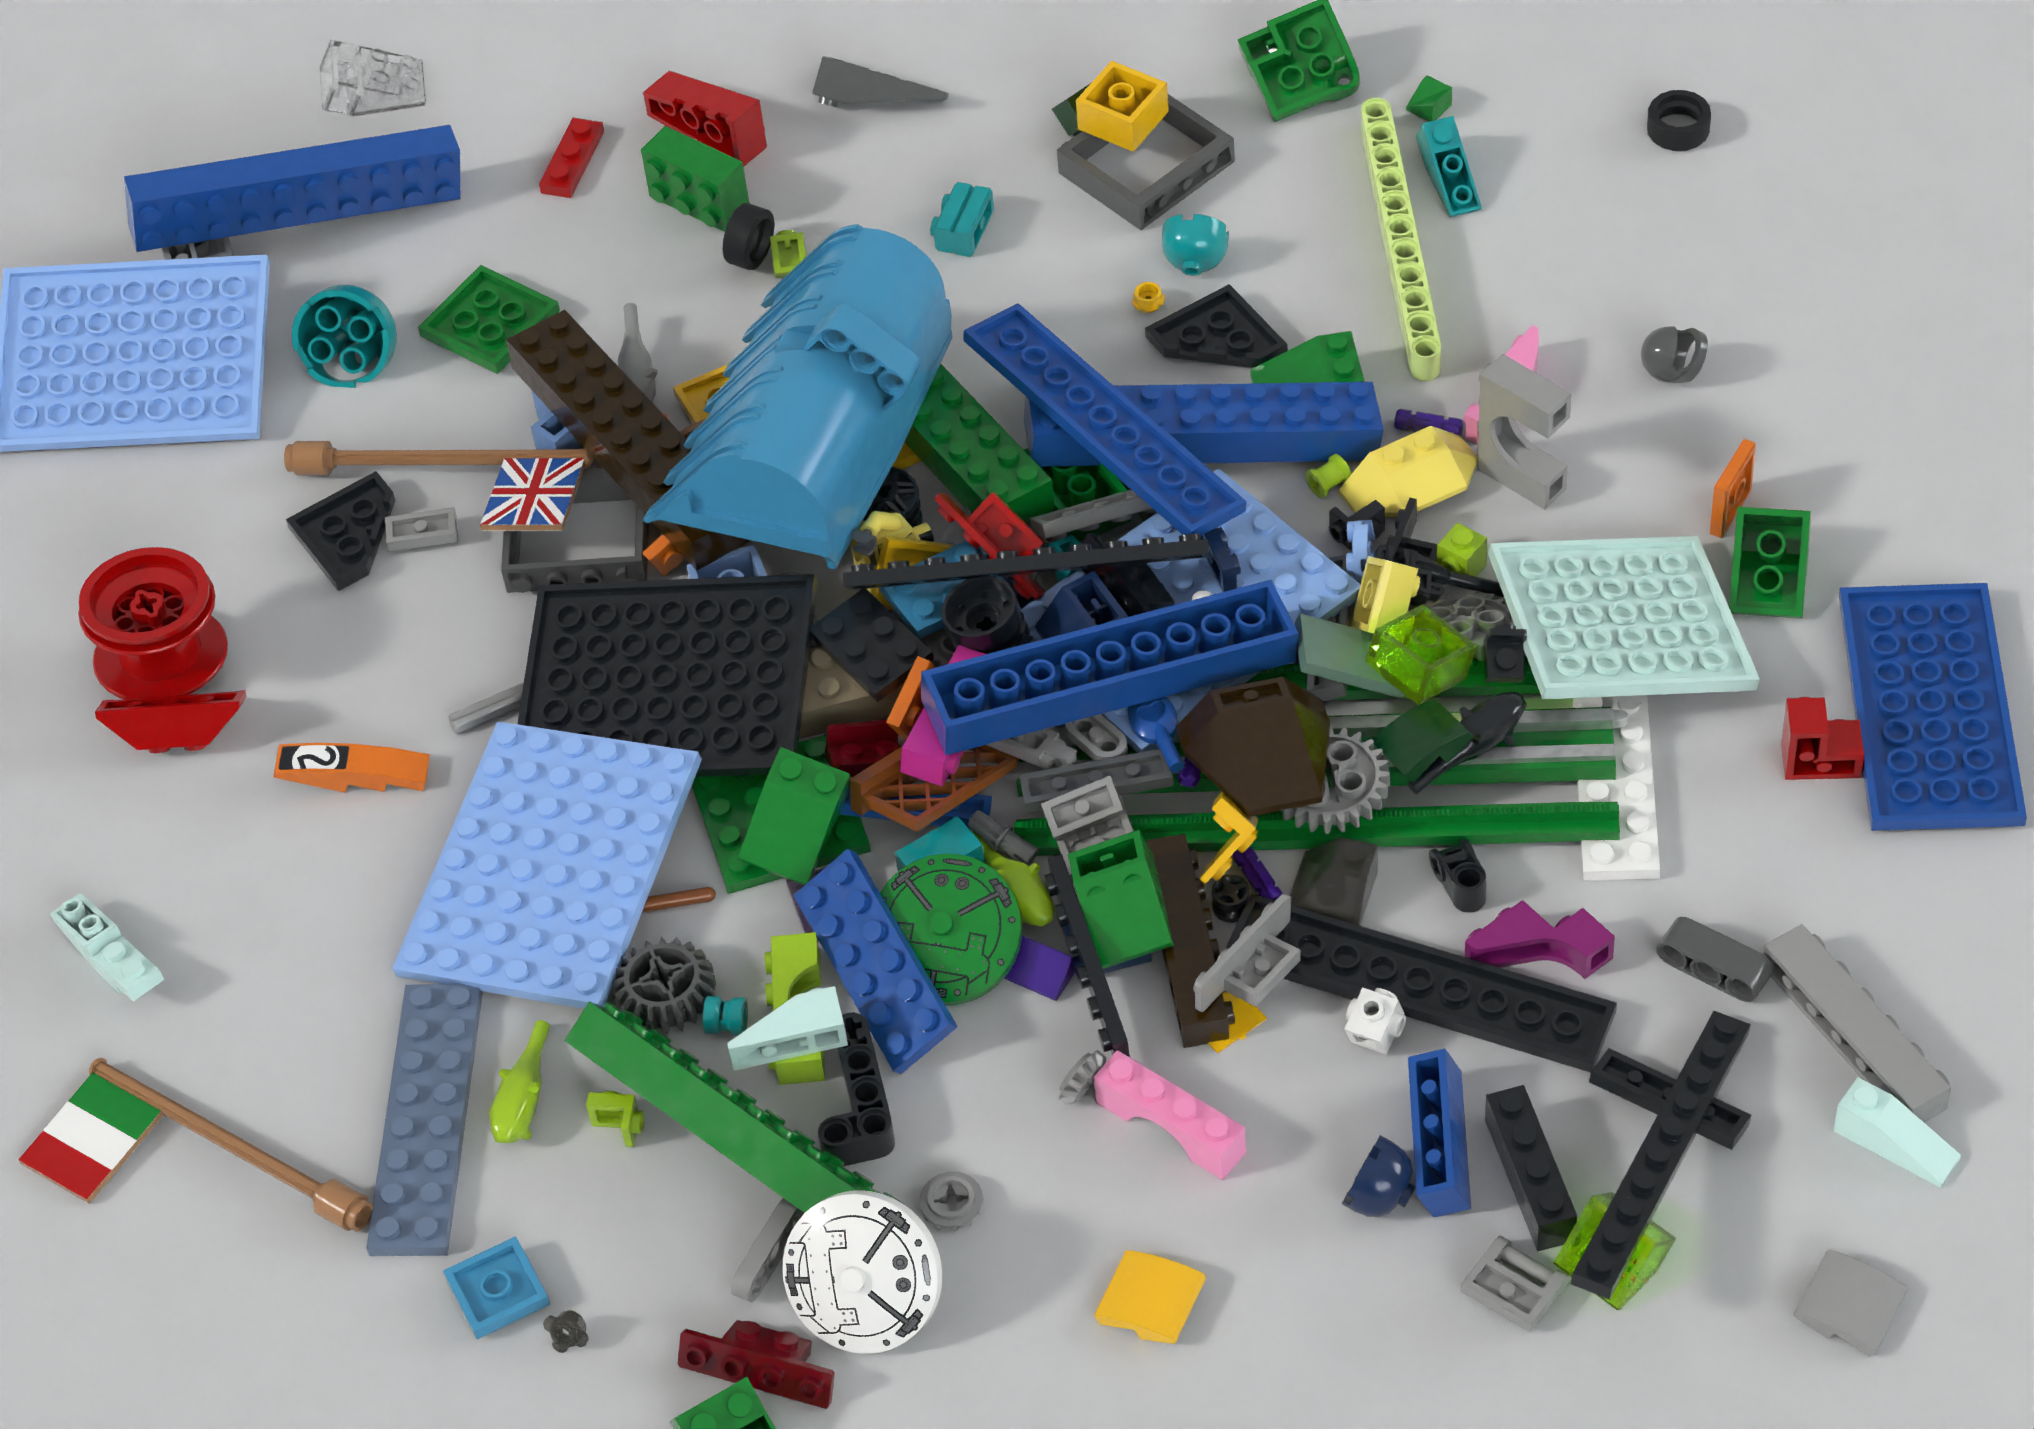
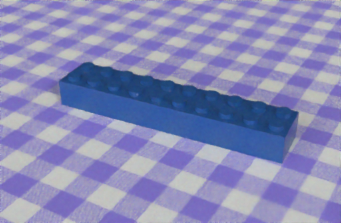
M444 125L124 176L128 227L136 252L457 200L461 199L460 148L451 125Z
M1373 382L1113 385L1202 463L1328 461L1329 457L1334 454L1340 455L1345 461H1363L1370 452L1381 447L1384 428ZM1026 397L1024 424L1029 456L1039 466L1102 464Z
M1267 580L921 671V700L945 755L1296 662L1299 633L1272 580Z

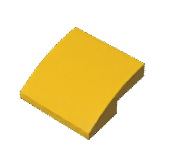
M1126 1250L1094 1316L1100 1325L1133 1329L1142 1340L1175 1344L1206 1280V1276L1198 1270L1163 1257Z

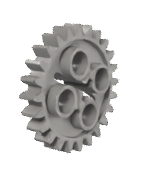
M1461 592L1460 597H1454L1449 593L1444 600L1439 598V600L1433 601L1432 604L1426 602L1421 608L1412 609L1410 624L1406 631V639H1408L1409 646H1414V652L1423 651V657L1425 658L1435 655L1436 661L1449 658L1450 663L1456 662L1457 659H1463L1465 663H1469L1471 658H1477L1483 662L1484 638L1488 631L1496 625H1514L1504 597L1494 600V594L1481 597L1480 592H1476L1473 596H1467L1465 592Z
M1330 726L1327 764L1330 781L1334 786L1335 797L1338 803L1335 804L1331 800L1325 774L1321 803L1283 810L1284 820L1295 816V827L1299 828L1305 822H1308L1310 832H1314L1318 825H1323L1326 834H1329L1332 825H1337L1341 832H1345V823L1351 822L1355 827H1360V816L1371 820L1372 809H1382V799L1388 798V786H1390L1388 760H1383L1382 749L1374 750V740L1370 739L1362 743L1361 732L1348 737L1346 727L1339 734H1334L1333 728Z

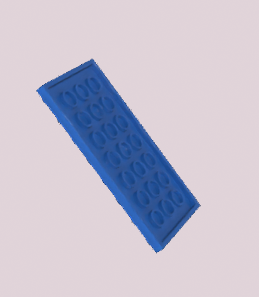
M1988 583L1840 587L1839 603L1855 718L1860 720L1864 760L1862 768L1871 831L2025 826L2027 815Z

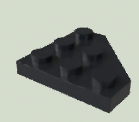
M1230 284L1145 327V337L1166 358L1254 368L1288 351L1287 343Z
M375 471L287 518L286 522L289 530L334 587L340 591L369 575L386 528L385 517L390 516L396 500L391 488Z

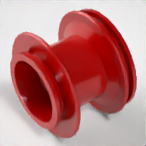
M139 548L116 555L105 561L85 580L78 601L79 622L85 636L96 645L92 661L94 674L99 683L109 693L121 699L189 695L205 686L222 668L228 651L227 635L221 623L211 615L215 607L216 598L214 585L197 560L184 552L171 548Z

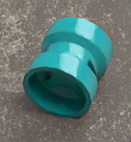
M719 996L706 997L703 1009V1029L705 1034L717 1035L720 1031H729L732 1035L738 1036L746 1030L748 1021L746 997H733L731 1000H722Z

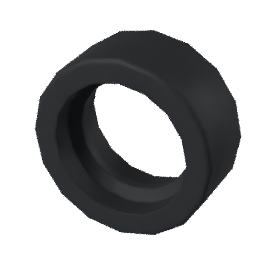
M1670 90L1661 93L1652 100L1648 108V135L1655 144L1664 149L1687 151L1696 148L1706 141L1710 133V105L1703 97L1694 92ZM1671 114H1683L1692 117L1697 122L1686 127H1675L1666 124L1661 119Z
M743 203L734 211L723 238L722 252L727 263L747 270H755L761 265L771 246L770 236L774 235L775 222L770 210L749 203Z

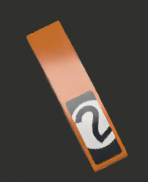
M351 743L279 744L273 778L344 793L348 785L384 792L386 784L423 792L430 754L392 747Z

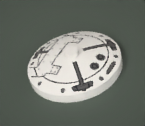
M854 1190L841 1192L822 1200L798 1220L787 1239L784 1249L783 1281L788 1299L795 1313L814 1335L838 1349L852 1353L873 1354L896 1348L907 1342L924 1327L938 1304L942 1288V1264L937 1245L926 1225L911 1209L884 1194Z

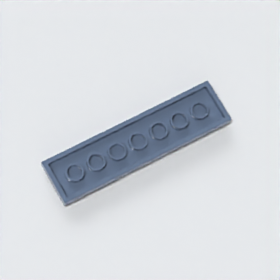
M464 984L405 985L366 1247L369 1256H448L483 991L478 987Z

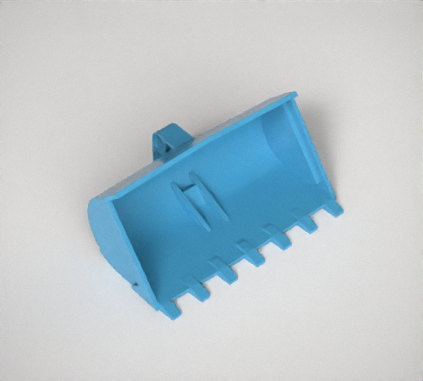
M859 224L842 227L830 234L765 296L761 306L770 308L744 334L742 341L745 343L750 342L749 345L727 365L723 376L729 377L727 383L708 400L703 409L706 413H710L708 418L688 436L683 445L687 449L692 448L691 451L669 471L663 482L667 486L673 484L672 488L648 509L643 518L644 522L650 523L662 520L822 556L827 561L829 569H837L853 539V532L858 530L895 462L953 338L950 302L945 296L942 277L931 259L917 246L896 234L879 229L863 228Z

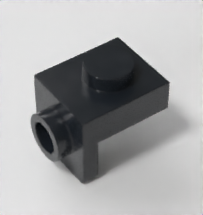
M1377 500L1366 505L1350 517H1347L1337 507L1329 510V532L1332 538L1337 543H1343L1352 551V543H1348L1347 522L1371 520L1376 540L1385 531V507Z

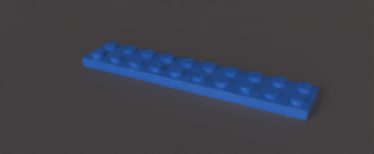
M1019 303L964 330L963 341L1182 535L1200 534L1202 536L1246 511L1247 501Z

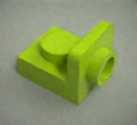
M784 230L778 232L776 236H770L775 278H782L806 258L803 232L796 233L794 230Z

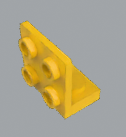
M1223 792L1215 798L1211 808L1215 812L1213 819L1229 833L1233 829L1236 830V833L1202 869L1199 879L1204 884L1211 877L1218 881L1232 865L1233 858L1230 856L1237 849L1243 853L1257 838L1256 834L1259 832L1256 829L1259 818L1255 815L1247 817Z

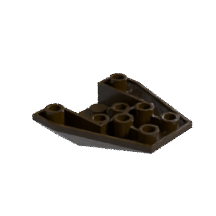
M1285 677L1210 690L1176 726V733L1184 755L1247 817L1322 802L1330 736V720L1320 698Z

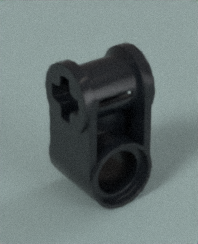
M1461 839L1458 841V845L1441 851L1436 848L1429 851L1432 870L1438 881L1444 886L1453 905L1462 912L1470 913L1480 910L1486 902V873L1468 839Z

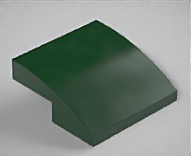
M1432 699L1399 716L1372 740H1374V745L1378 749L1383 750V754L1398 770L1414 783L1439 756L1449 763L1474 736L1439 701Z

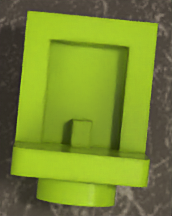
M615 1091L589 1092L586 1107L591 1125L594 1127L621 1128L625 1146L634 1147L636 1135L642 1134L644 1129V1111L638 1109L635 1095L620 1094Z

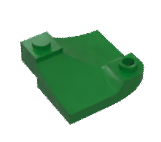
M1316 0L1267 21V27L1237 39L1239 50L1250 75L1257 84L1274 122L1328 100L1339 101L1354 94L1360 86V74L1356 61L1328 0ZM1342 78L1350 80L1347 85H1340L1338 83Z

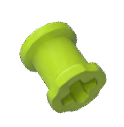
M1334 454L1329 457L1328 462L1316 470L1311 468L1306 471L1305 479L1311 491L1318 498H1324L1328 495V490L1339 483H1345L1352 473L1346 461L1340 455Z

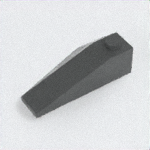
M822 56L812 94L820 96L819 103L837 107L838 102L947 99L949 93L905 81L885 73L871 71L869 68L827 56Z

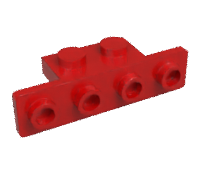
M992 492L969 517L945 493H938L934 497V500L939 504L936 510L951 524L956 521L965 530L962 536L976 549L981 546L990 555L988 559L997 558L996 553L1002 551H1018V556L1033 555V549L1041 548L1045 544L995 492ZM1027 574L1012 575L1016 580L1013 584L1014 588L1026 599L1032 596L1035 600H1038L1045 594Z

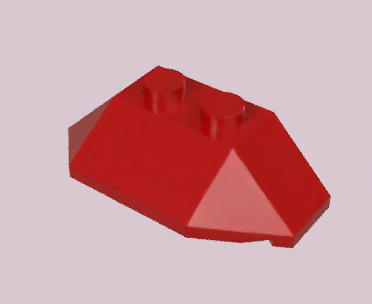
M246 690L103 700L96 709L95 716L98 721L136 750L149 749L150 753L157 754L167 752L171 748L184 747L187 751H197L204 749L206 745H209L240 709L247 696Z

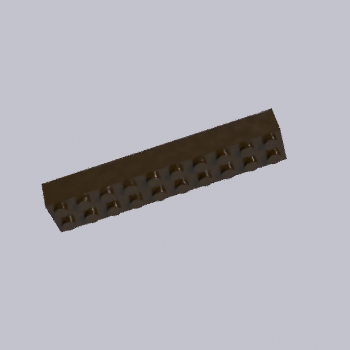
M566 310L506 339L512 369L646 515L648 509L672 488L673 484L667 486L663 482L669 471L691 451L692 448L687 449L683 446L687 439ZM662 520L652 522L696 571L752 541Z

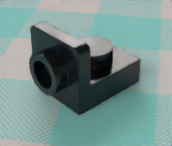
M1500 624L1488 631L1484 638L1485 682L1522 683L1524 680L1523 643L1527 638L1526 629H1516V626L1512 624Z

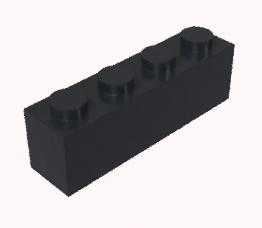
M1521 1085L1486 1094L1485 1122L1537 1252L1575 1242L1578 1216L1525 1086Z

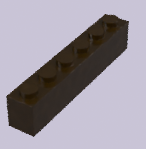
M1185 834L1146 840L1154 855L1174 944L1162 949L1183 1048L1229 1039V1025L1235 1024L1231 1001L1224 1002L1223 994L1221 993L1204 1012L1195 1009L1194 983L1202 972H1207L1217 962L1220 955L1217 939L1209 938L1208 931L1213 930L1210 908H1202L1201 900H1206L1204 883L1199 878H1195L1194 870H1199L1196 848L1188 847Z

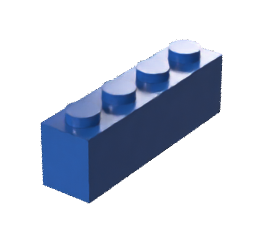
M1445 1048L1408 1057L1416 1196L1433 1218L1470 1210L1471 1197L1462 1071Z

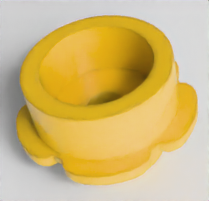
M1143 282L1134 290L1132 304L1135 309L1141 310L1144 313L1157 311L1159 306H1162L1165 302V295L1161 293V288L1156 283Z

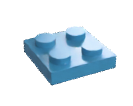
M516 1236L443 1270L446 1281L476 1339H480L550 1305L548 1296Z

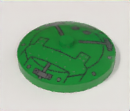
M960 854L927 856L903 867L881 890V896L946 1006L971 1002L987 994L1006 977L1019 954L1023 935L1020 907L1014 893L1002 876L980 860Z

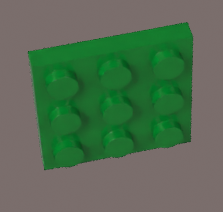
M480 265L418 326L420 337L498 374L510 362L506 339L559 313L560 308L558 301Z

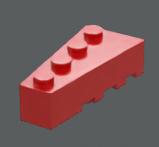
M670 70L643 92L647 116L675 131L742 161L743 167L767 148L761 105L758 99Z

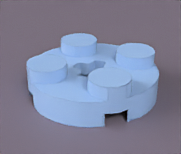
M1371 520L1347 522L1348 543H1352V553L1346 554L1347 574H1351V577L1360 584L1368 556L1373 557L1375 554L1372 540H1375V534Z

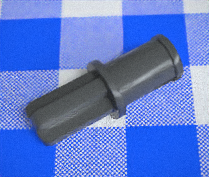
M977 810L967 824L972 831L993 844L995 852L1001 851L1012 859L1023 862L1028 866L1031 865L1039 852L1038 847H1035L1013 832L1012 826L1005 828L982 811Z

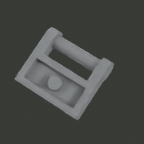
M1499 1235L1463 1280L1461 1292L1531 1332L1554 1300L1565 1291L1570 1281V1275L1559 1269L1556 1272L1512 1247L1510 1240ZM1504 1260L1545 1284L1543 1288L1537 1286L1498 1262Z

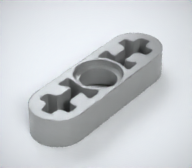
M781 1199L737 1269L731 1285L732 1295L749 1302H754L782 1259L787 1239L792 1229L805 1214L786 1199Z

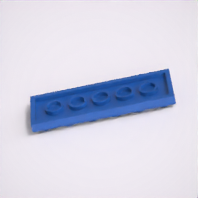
M846 849L793 895L812 930L817 933V939L858 1011L866 1018L869 1030L893 1072L904 1073L958 1027L855 851Z

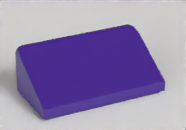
M1022 935L1019 954L1004 979L1057 1001L1075 974L1074 959L1070 955Z

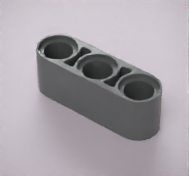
M1687 917L1676 918L1656 947L1658 956L1668 965L1744 1002H1753L1775 970L1771 960L1762 953Z

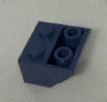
M1092 571L1063 586L1041 616L1035 628L1043 640L1128 617V615L1095 571Z

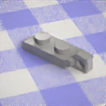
M1047 728L987 744V746L1045 769H1049L1050 766L1057 768L1078 764L1076 758L1077 751L1066 746V743L1059 739V733Z

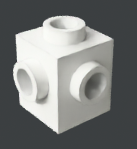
M1362 987L1358 999L1353 998L1348 1006L1346 1013L1348 1022L1344 1030L1351 1043L1387 1055L1394 1037L1398 1038L1404 1029L1406 1016L1395 994L1381 988H1376L1374 992Z

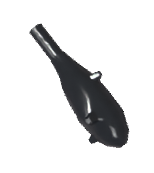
M1506 692L1479 703L1471 710L1464 706L1460 708L1462 718L1460 723L1474 737L1449 763L1439 756L1414 783L1411 781L1407 783L1410 790L1417 795L1444 772H1447L1456 765L1483 755L1501 742L1508 746L1514 745L1513 731L1527 706L1524 698L1518 692Z

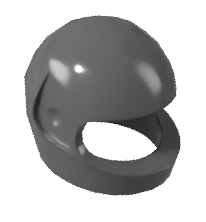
M1666 326L1656 329L1643 342L1641 348L1642 364L1648 373L1658 381L1666 383L1690 382L1698 375L1704 364L1708 348L1707 336L1695 328L1677 330L1675 326ZM1695 340L1693 357L1688 366L1684 368L1687 353Z

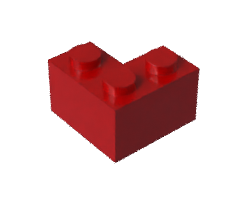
M1825 697L1787 698L1781 740L1785 780L1861 778L1864 750L1860 720H1827Z

